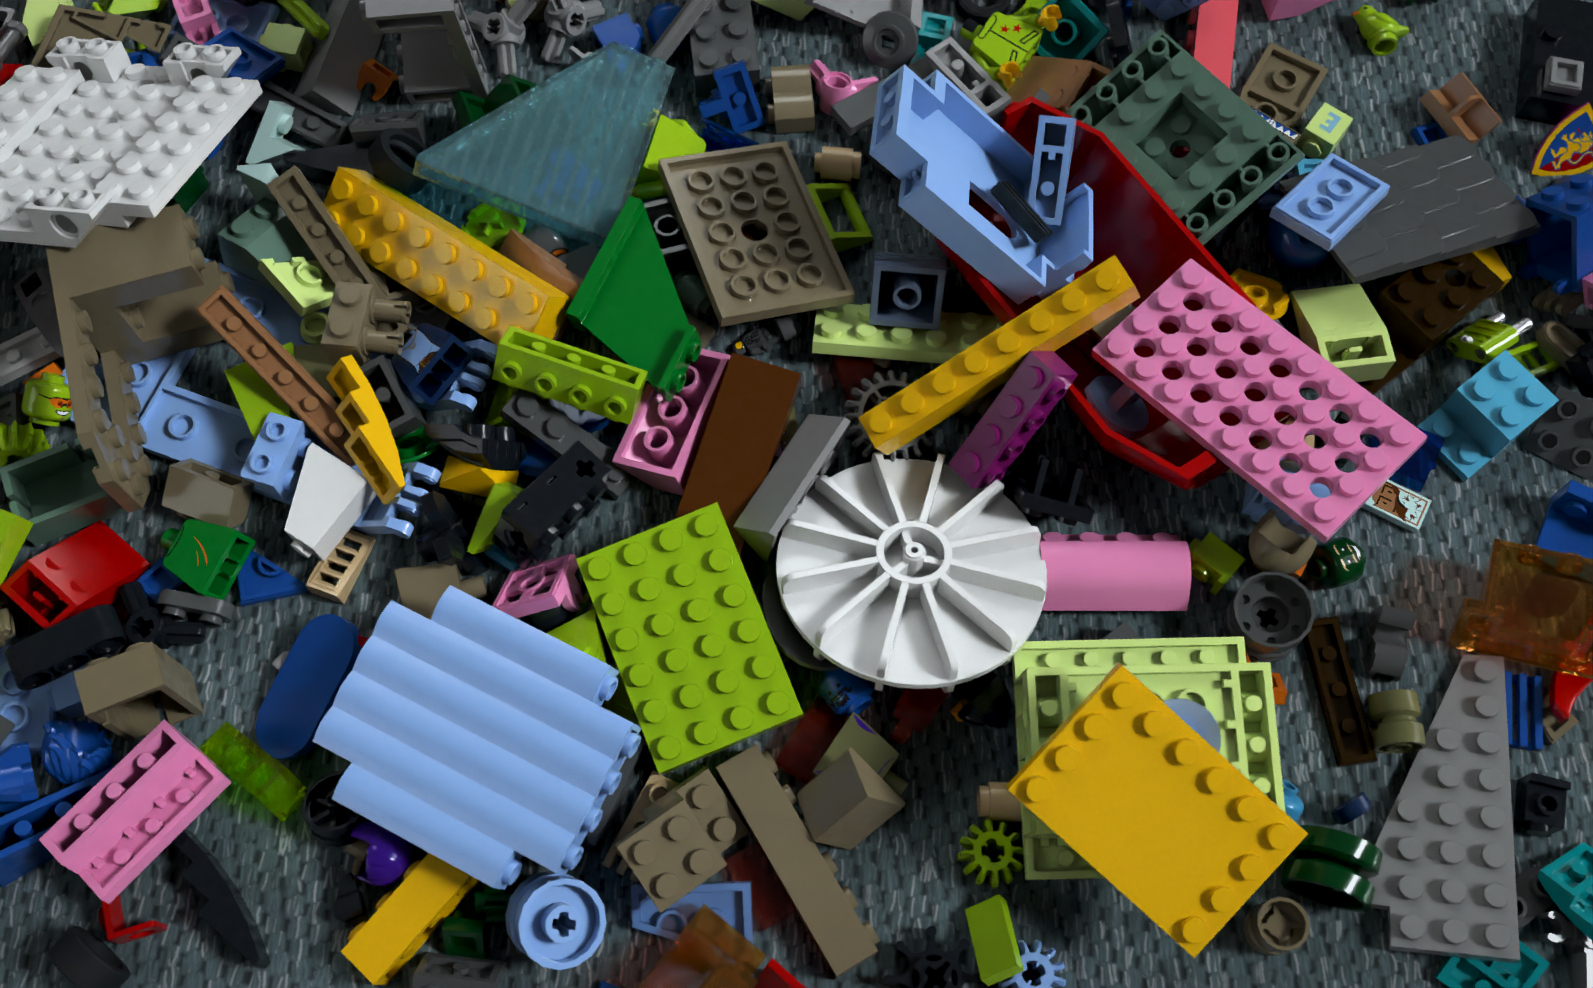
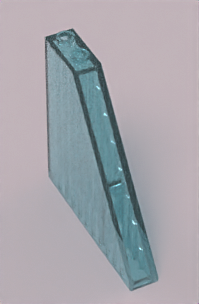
M612 41L419 153L415 160L412 174L539 226L549 227L559 234L588 245L595 242L600 250L629 195H632L675 68L667 65L659 58H651L639 53L629 45Z

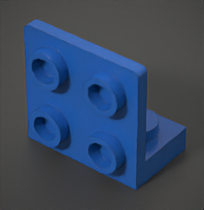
M1570 480L1552 495L1532 551V556L1593 583V489Z

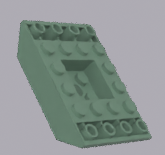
M1161 29L1154 33L1064 112L1103 132L1202 245L1207 243L1305 158V154ZM1178 146H1185L1190 149L1189 153L1183 158H1175L1171 155L1172 150Z

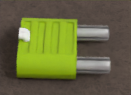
M1497 311L1486 319H1477L1448 338L1446 346L1457 357L1485 364L1501 354L1505 349L1507 350L1519 341V336L1532 328L1533 324L1526 317L1512 326L1503 324L1505 315Z

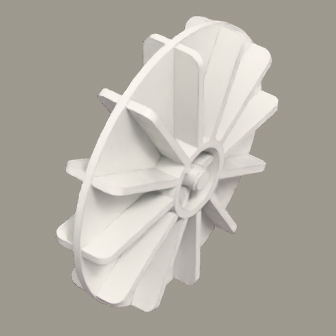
M882 452L872 453L871 462L845 469L831 477L821 475L815 481V488L805 496L803 503H798L796 506L798 508L796 513H793L791 518L786 520L780 536L776 559L777 584L782 607L786 610L793 625L814 648L813 655L819 661L827 659L849 673L875 682L874 690L881 692L884 685L911 689L941 687L944 693L954 691L956 684L985 675L1000 665L1006 666L1033 632L1044 605L1047 589V569L1045 560H1041V533L1038 527L1031 526L1024 514L1003 494L1004 484L995 480L988 487L972 489L949 465L944 464L946 457L944 454L938 453L936 462L919 459H895L893 462L891 459L884 460Z

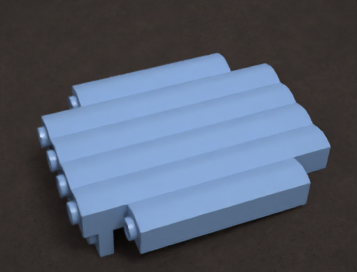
M449 585L439 599L431 620L393 600L389 602L379 616L371 637L360 650L352 671L340 686L332 707L321 720L313 742L351 762L340 778L332 800L494 889L505 890L507 885H512L519 876L522 869V863L520 862L522 856L557 874L566 875L568 869L573 870L577 866L584 851L581 844L588 831L591 833L598 826L603 815V810L600 808L607 794L612 795L617 789L622 778V773L619 771L626 757L631 758L637 751L641 741V736L638 734L642 728L601 707L604 700L608 701L613 696L618 686V679L616 677L619 671L614 667Z

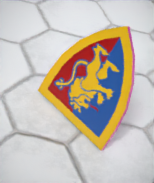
M1589 102L1561 120L1547 135L1536 153L1530 174L1538 176L1575 175L1593 168V109Z

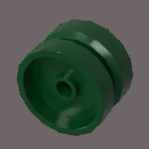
M1301 825L1300 827L1308 835L1291 852L1296 858L1285 862L1280 880L1282 886L1296 895L1329 907L1354 912H1364L1371 909L1375 888L1368 878L1379 874L1383 857L1381 850L1372 843L1346 832L1322 826Z

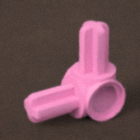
M818 59L813 60L810 65L811 78L816 83L815 91L820 97L819 108L828 115H831L832 105L879 81L877 77L853 81L851 77L843 72H830L825 64Z

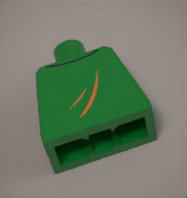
M190 518L185 521L180 531L175 528H169L163 533L161 546L169 550L163 560V565L196 592L208 597L224 600L256 541L232 528Z

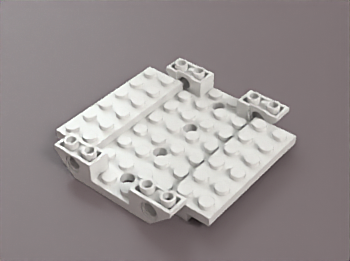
M68 36L58 40L56 46L45 56L47 61L54 67L43 68L24 65L16 69L14 75L5 84L0 86V241L76 248L96 225L128 228L137 217L155 218L263 93L258 80L242 79L240 77L227 78L242 54L240 47H226L221 44L210 46L193 45L190 42H185L173 48V52L162 62L163 66H145L141 63L131 64L121 41H111L103 38L76 39L73 36Z

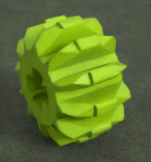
M16 420L11 425L0 422V468L50 449V444H48V439L44 435V430L34 429L31 422L25 425H18Z
M987 819L983 822V832L978 826L972 824L968 829L972 838L968 836L960 838L959 844L968 850L959 852L957 860L971 862L962 870L965 876L970 875L974 870L979 873L975 879V885L980 886L985 877L989 876L990 887L996 889L999 886V876L1005 883L1009 884L1014 879L1010 870L1015 872L1021 871L1023 864L1015 858L1023 855V847H1012V844L1016 842L1019 835L1017 832H1014L1006 837L1003 834L1007 828L1006 823L1001 822L997 830L993 831L992 822L990 819ZM988 845H992L993 851L1000 852V855L994 861L995 863L990 862L989 856L982 855V852L985 851Z

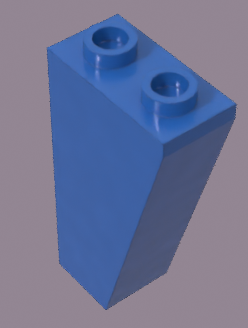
M115 766L0 817V885L2 888L54 858L39 839Z

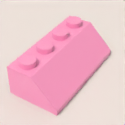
M701 349L698 359L695 362H691L686 371L684 387L679 393L675 392L671 402L665 401L658 391L650 384H647L640 406L631 424L626 429L612 463L655 489L683 496L731 356Z

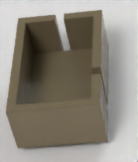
M153 642L133 644L127 647L124 653L111 658L102 657L94 659L87 663L85 668L73 672L85 716L98 724L102 723L103 727L128 742L147 736L161 723L153 696L156 692H160L167 720L171 725L203 713L192 673Z

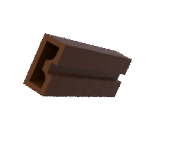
M732 352L675 519L718 502L742 561L747 542L733 526L774 466L776 454L801 386V373Z

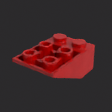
M100 520L27 560L0 586V589L41 627L47 629L94 606L102 604L111 605L121 596L119 591L123 585L136 581L151 564Z

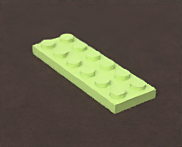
M844 304L816 310L812 353L943 364L1003 325L995 316L979 315L974 312H944L942 310L939 330L869 324L870 304Z

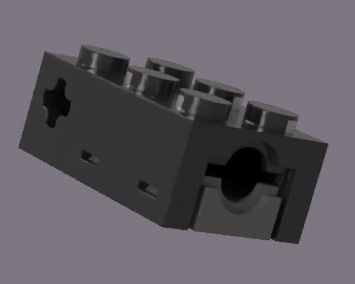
M577 441L503 508L492 542L523 570L534 561L540 564L553 549L551 545L558 538L564 541L577 527L575 522L582 515L588 518L599 507L601 501L598 499L608 488L605 482L611 469L581 442Z

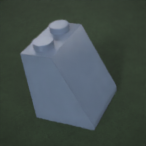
M875 251L869 324L939 330L946 277V263L943 256Z

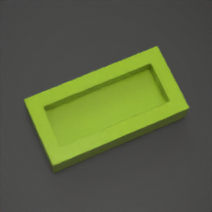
M997 894L965 909L981 981L991 986L1024 971L1007 901L1000 894Z

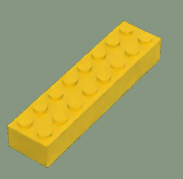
M338 166L324 205L365 262L498 345L510 325L550 339L554 338L572 297L368 172Z

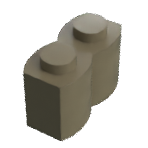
M810 65L771 67V77L765 78L766 98L773 97V104H767L768 123L775 124L776 134L815 131Z

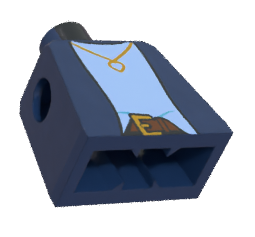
M424 322L413 333L404 336V346L400 347L402 348V354L394 355L391 362L404 384L433 406L476 353L451 332Z

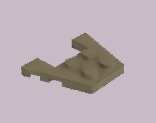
M59 4L31 65L43 68L54 67L47 61L45 56L56 46L58 40L68 36H73L76 39L103 38L105 40L121 41L122 44L125 37H129L161 53L172 26L161 22Z

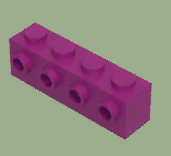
M1030 351L948 465L972 489L988 487L995 480L1001 481L1005 472L1025 449L1026 444L1037 429L1043 425L1049 413L1066 394L1078 374L1054 351Z

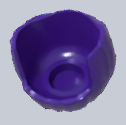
M364 821L358 824L350 834L352 837L370 844L367 848L366 871L355 875L356 879L367 884L380 887L392 885L403 878L407 868L417 859L418 850L416 845L372 821Z

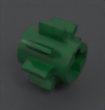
M487 884L476 885V915H486V923L488 924L506 923L505 913L509 898L518 887V884L507 885L505 890L494 889Z

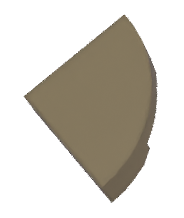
M1548 693L1543 698V739L1550 746L1579 721L1570 713V717L1560 723L1551 711Z

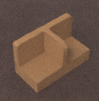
M1458 73L1439 90H1429L1419 98L1448 136H1462L1472 146L1502 121L1464 73Z

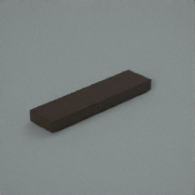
M1338 617L1314 619L1311 630L1303 638L1337 768L1375 763L1377 761L1376 753Z

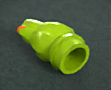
M1363 5L1356 12L1352 13V17L1359 25L1361 35L1367 40L1368 48L1376 56H1385L1395 51L1398 46L1399 37L1406 36L1409 33L1407 26L1399 25L1392 17L1386 13L1377 12L1369 5Z

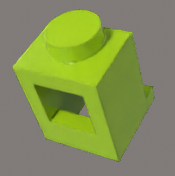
M1209 532L1202 541L1195 538L1188 545L1191 558V574L1201 582H1210L1213 585L1210 592L1215 596L1246 560L1212 532Z

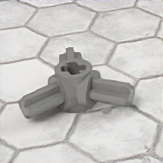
M517 0L509 10L503 8L499 13L492 12L487 15L474 10L471 15H467L471 29L483 33L484 38L490 41L491 48L497 51L498 70L501 78H505L508 74L516 76L515 50L521 46L526 34L523 22L537 7L539 0Z
M548 0L544 10V20L547 24L546 26L551 31L541 53V58L552 64L557 63L567 36L573 38L581 34L587 22L597 20L601 15H604L605 8L602 7L601 1L592 0L582 3L579 0Z

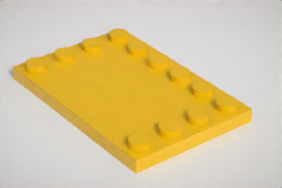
M1119 662L1005 786L1010 793L1193 958L1200 953L1308 835L1302 827Z

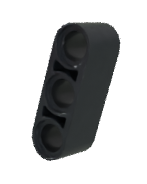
M102 604L89 608L13 644L6 650L5 655L18 689L31 690L87 665V663L94 659L102 658L117 651L127 643V638L114 606Z

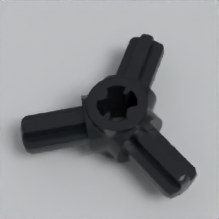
M139 581L128 582L120 589L119 592L129 616L125 620L127 643L118 654L124 653L127 647L140 642H153L160 649H169L171 644H202L206 639L207 632L204 623L173 621L171 616L161 615L159 608L151 607L143 586ZM147 629H148L149 631H151V634H150V635H148L147 637H144V634H149V633L146 631Z

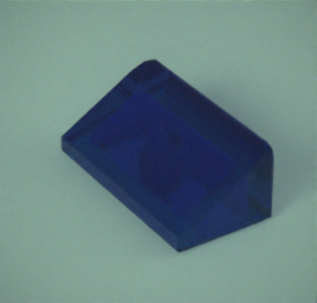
M701 117L699 120L697 135L705 140L707 144L706 151L711 152L760 144L704 117Z

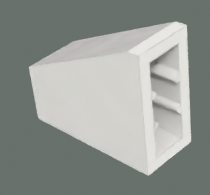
M313 442L308 447L284 531L293 539L290 546L308 559L313 554L322 561H325L377 494L363 474Z

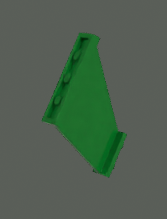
M629 195L566 314L575 329L590 332L625 364L648 371L646 382L658 391L665 401L671 402L675 392L679 393L684 387L686 371L690 363L698 359L702 343L696 327L689 325L643 201Z

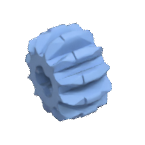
M1021 940L1017 944L1024 971L997 983L998 988H1006L1010 985L1012 988L1064 987L1066 980L1054 976V973L1061 971L1065 966L1063 962H1057L1052 965L1049 961L1056 953L1054 948L1048 949L1042 955L1040 954L1041 941L1035 940L1029 952L1027 944L1024 940ZM1027 964L1032 965L1031 970L1037 968L1040 972V977L1035 980L1036 986L1030 985L1031 980L1025 982L1022 977V973L1027 970Z

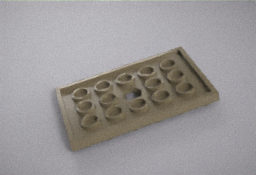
M786 141L659 159V174L720 327L853 303L855 292ZM753 224L757 230L766 232L767 236L762 240L753 241L747 239L742 234L741 229L746 225Z

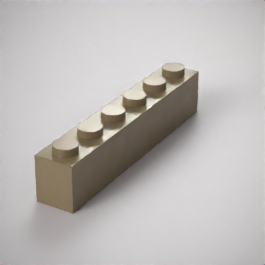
M757 744L717 766V775L836 980L875 956L878 952L875 944L880 942L868 920L861 923L854 911L859 906L856 898L847 885L843 888L840 887L833 875L838 872L833 859L827 851L822 854L820 853L812 839L805 818L801 820L795 811L794 806L798 804V801L787 783L781 786L774 773L779 770L768 751L761 753Z

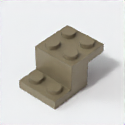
M703 767L643 809L641 813L646 822L614 844L659 912L662 913L727 866L720 853L747 835L749 830L709 769Z

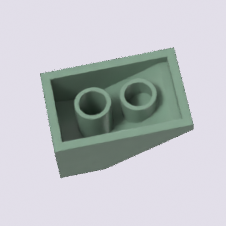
M263 197L217 234L224 265L277 293L279 292L258 270L260 259L273 258L275 263L290 262L291 257L304 256L306 261L318 260L281 206L266 197Z

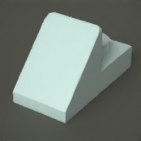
M269 101L245 161L246 163H273L282 160L283 154L305 151V149L283 139V136L292 127L294 107L284 102Z

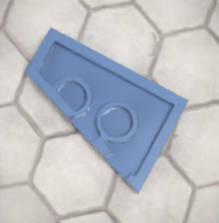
M751 880L703 882L662 913L659 912L641 884L631 886L632 928L671 940L684 941L703 947L704 950L717 954L720 952L739 958L740 961L750 964L754 963Z

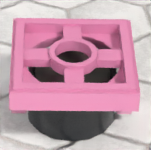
M567 554L543 561L540 564L529 565L525 570L519 568L510 571L492 606L545 633L569 622L575 613L580 611L578 603L584 602L581 586L575 577L579 567L575 554Z

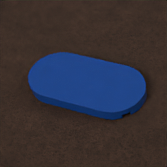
M334 614L321 615L311 620L298 635L257 715L256 737L261 749L267 755L288 761L294 760L299 755L304 756L315 747L316 743L313 742L316 730L325 714L332 707L340 686L352 671L358 654L362 649V645L358 644L357 635L360 636L359 631L350 620Z

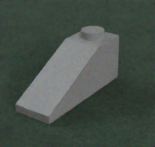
M951 36L925 52V58L934 71L936 69L940 71L1000 125L1002 112L1012 102V97Z

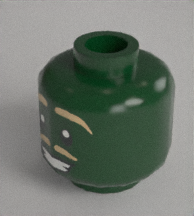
M1338 537L1331 539L1325 544L1323 542L1317 544L1312 556L1308 560V571L1311 577L1321 586L1328 589L1338 588L1357 581L1363 575L1366 563L1365 554L1362 548L1349 538Z

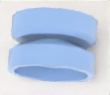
M553 871L536 873L521 882L509 898L505 913L507 933L514 946L542 967L555 970L577 967L590 958L602 942L606 927L605 907L597 892L583 881L569 874H557Z

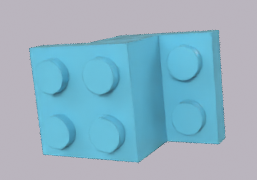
M1505 349L1457 388L1446 402L1420 423L1417 428L1428 436L1425 444L1465 482L1511 444L1533 422L1553 407L1559 399Z

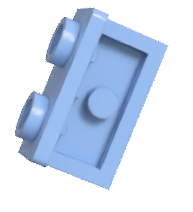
M270 412L240 472V476L244 480L261 484L273 499L286 502L290 492L296 490L307 449L312 442L315 444V438L303 421Z

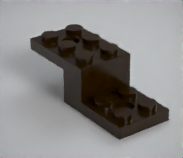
M1472 252L1409 269L1382 290L1372 304L1388 330L1396 362L1383 379L1357 383L1371 394H1377L1436 347L1454 325L1499 291L1505 283ZM1445 276L1455 277L1459 281L1460 287L1449 285L1445 280Z

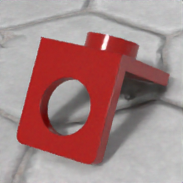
M120 894L110 904L101 900L102 908L99 909L98 917L102 929L107 933L108 941L125 944L167 930L166 924L156 920L125 928Z

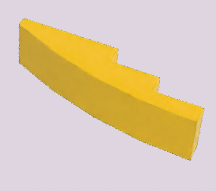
M351 354L340 358L326 379L342 401L336 408L335 413L351 435L343 446L379 499L386 505L405 486L400 457L381 405L370 383Z

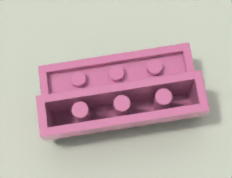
M1048 532L1041 534V560H1045L1047 569V589L1042 611L1188 610L1191 590V558L1187 541H1180L1178 535H1171L1165 532H1158L1154 535H1135L1129 532H1121L1117 535H1099L1093 532H1084L1082 534Z
M164 719L57 821L39 841L62 866L78 874L100 900L110 904L232 782L216 767V764Z

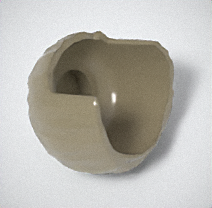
M1270 509L1256 523L1248 544L1250 557L1256 566L1265 572H1281L1284 574L1294 573L1303 567L1317 546L1316 540L1311 536L1304 539L1296 532L1282 526L1273 509Z

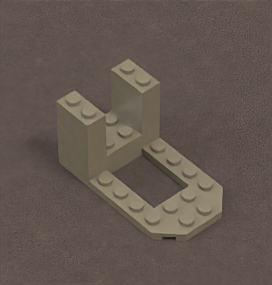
M179 204L164 207L155 218L137 217L128 228L96 225L76 248L45 245L76 434L83 450L91 448L99 466H95L92 469L98 485L128 513L143 509L151 490L148 476L153 474L151 462L148 456L144 454L142 445L147 443V437L141 423H138L137 413L141 412V405L138 396L132 390L131 382L136 380L132 365L224 340L199 315L195 308L221 285H224L231 293L235 292L234 282L230 273H224L216 260L206 263L200 247H196L195 239L200 238L198 225L193 216L187 217ZM96 350L101 356L112 423L109 421L104 409L101 408L100 398L104 397V389L101 380L95 374L94 365L99 363Z

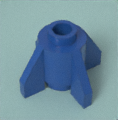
M28 741L11 744L0 752V812L6 814L36 802V799L39 798L31 765Z

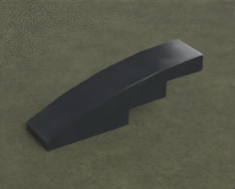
M185 828L172 843L193 861L181 875L209 899L199 910L198 914L253 965L265 969L271 962L258 926L240 891L212 853L190 830Z

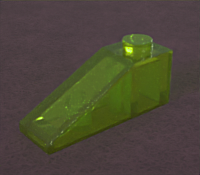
M228 722L200 748L220 770L282 822L301 805L308 789L288 768Z

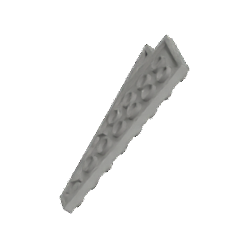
M1464 654L1425 736L1427 746L1418 751L1375 843V846L1381 850L1383 857L1379 874L1368 878L1375 888L1371 908L1388 910V950L1518 963L1520 961L1504 657Z

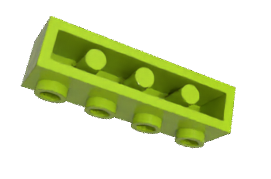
M510 325L498 343L492 379L505 383L509 387L520 388L538 394L545 399H553L571 405L578 410L589 411L607 417L612 421L630 425L640 406L648 371Z

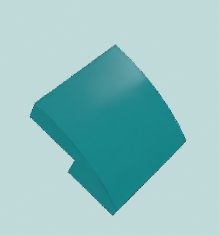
M1582 842L1542 868L1537 877L1559 909L1578 929L1593 941V848Z
M1519 941L1520 961L1518 963L1490 960L1480 961L1479 959L1447 956L1434 977L1449 988H1533L1550 963Z

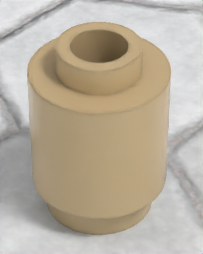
M822 146V152H815L814 172L820 173V179L851 182V178L859 179L862 152H853L854 148Z
M988 782L987 785H978V817H987L991 821L1022 822L1020 801L1005 787L1009 782Z

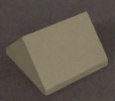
M852 747L847 749L796 794L813 841L848 850L853 849L906 804Z

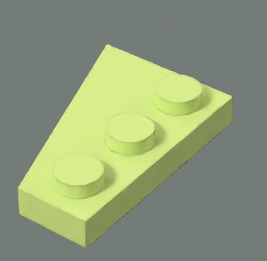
M304 256L291 257L290 262L275 263L273 258L260 259L258 270L300 317L331 305L336 285L318 260L306 261ZM365 262L368 268L371 270V272L380 271L372 265H370L369 263Z

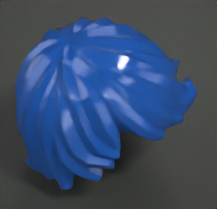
M67 719L66 721L50 720L43 725L42 764L46 772L55 778L58 783L75 784L111 768L114 761V753L111 748L112 739L105 738L106 730L98 732V723Z

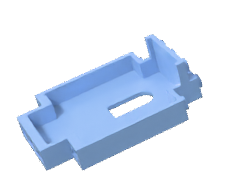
M904 64L878 84L869 154L901 180L898 206L1018 305L1034 296H1039L1044 300L1074 281V273L1085 269L1093 262V190L1087 184L1082 183L1066 194L1061 226L1047 224L1054 233L1046 241L1035 243L991 194V189L999 181H1009L1028 202L1034 156L937 69L922 80ZM970 189L1005 219L1011 231V238L1004 235L969 205Z

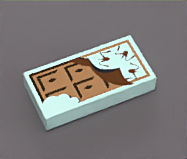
M1387 480L1361 508L1416 533L1420 529L1432 500Z

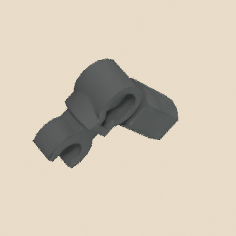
M1559 912L1538 913L1539 919L1547 920L1552 925V933L1538 934L1540 941L1544 943L1563 942L1574 948V953H1571V988H1593V941Z

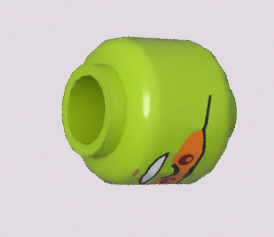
M42 372L41 378L27 380L21 409L29 416L30 422L58 427L60 422L71 418L73 410L69 386L67 383H64L65 376Z

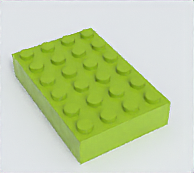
M718 502L576 559L659 774L664 775L804 717Z

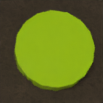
M493 198L475 207L467 216L469 221L466 223V226L462 224L461 230L498 252L510 229L523 234L526 217L515 200L503 201L502 198Z

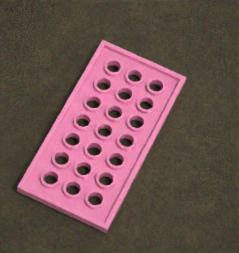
M1191 258L1092 349V358L1324 544L1425 443L1428 437ZM1188 300H1196L1202 304L1203 308L1199 311H1191L1184 306V303ZM1218 321L1226 322L1232 330L1220 333L1213 329L1212 324ZM1163 323H1172L1178 327L1179 331L1174 334H1166L1159 329V326ZM1245 343L1255 344L1260 349V353L1248 355L1241 350L1240 346ZM1198 344L1203 346L1207 353L1203 356H1194L1188 352L1187 347ZM1139 346H1148L1154 351V354L1144 358L1138 356L1134 349ZM1281 365L1289 371L1290 375L1283 378L1276 377L1270 372L1269 368ZM1226 366L1233 369L1236 376L1225 379L1220 377L1215 370ZM1166 368H1176L1182 373V377L1177 380H1170L1162 374V371ZM1302 388H1312L1319 394V398L1316 400H1306L1300 395L1299 390ZM1249 389H1257L1264 394L1265 399L1258 402L1251 401L1244 392ZM1196 390H1203L1210 395L1211 400L1200 403L1195 401L1190 394ZM1332 411H1342L1348 415L1350 421L1345 424L1336 423L1330 418L1329 413ZM1287 412L1293 416L1295 422L1290 425H1283L1275 419L1274 414ZM1224 413H1233L1239 418L1240 423L1235 426H1228L1220 420L1219 416ZM1372 434L1379 439L1380 446L1368 447L1361 442L1360 436ZM1308 435H1317L1323 439L1325 446L1322 448H1312L1306 444L1304 438ZM1253 436H1262L1268 440L1270 446L1266 449H1256L1250 444L1249 439ZM1341 458L1348 459L1353 462L1356 470L1349 473L1343 472L1336 467L1335 461ZM1285 459L1293 460L1299 465L1300 471L1297 473H1287L1280 468L1279 462ZM1315 483L1323 484L1328 487L1331 495L1326 498H1319L1312 494L1310 486Z

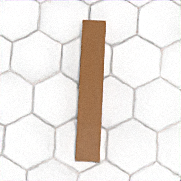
M224 285L217 288L195 310L342 462L353 468L356 463L343 446L351 435L335 413L339 403Z

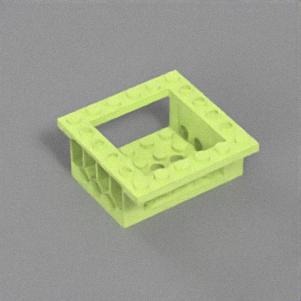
M1244 636L1026 641L1013 655L1012 669L1019 771L1119 662L1162 701L1182 698L1192 700L1205 707L1215 718L1220 730L1221 746L1219 753L1286 813L1270 662H1246ZM1020 802L1025 880L1105 878Z

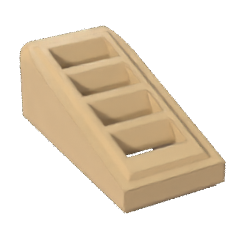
M350 529L326 560L322 561L320 559L305 585L307 589L313 594L344 605L376 539ZM348 539L362 544L359 550L343 544ZM339 552H342L354 558L350 562L337 556ZM335 564L346 568L344 573H340L331 568ZM329 576L339 581L336 585L325 582V580Z

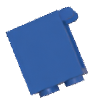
M1590 174L1574 175L1568 181L1556 186L1545 187L1541 192L1526 198V207L1534 213L1536 220L1542 228L1541 233L1527 237V264L1519 269L1518 276L1520 278L1528 280L1539 276L1553 282L1552 290L1559 295H1564L1570 291L1575 293L1583 291L1582 278L1593 272V176Z

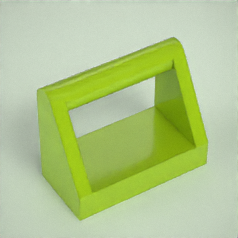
M811 183L806 185L837 253L873 241L874 238L847 183ZM840 197L856 232H834L821 202Z

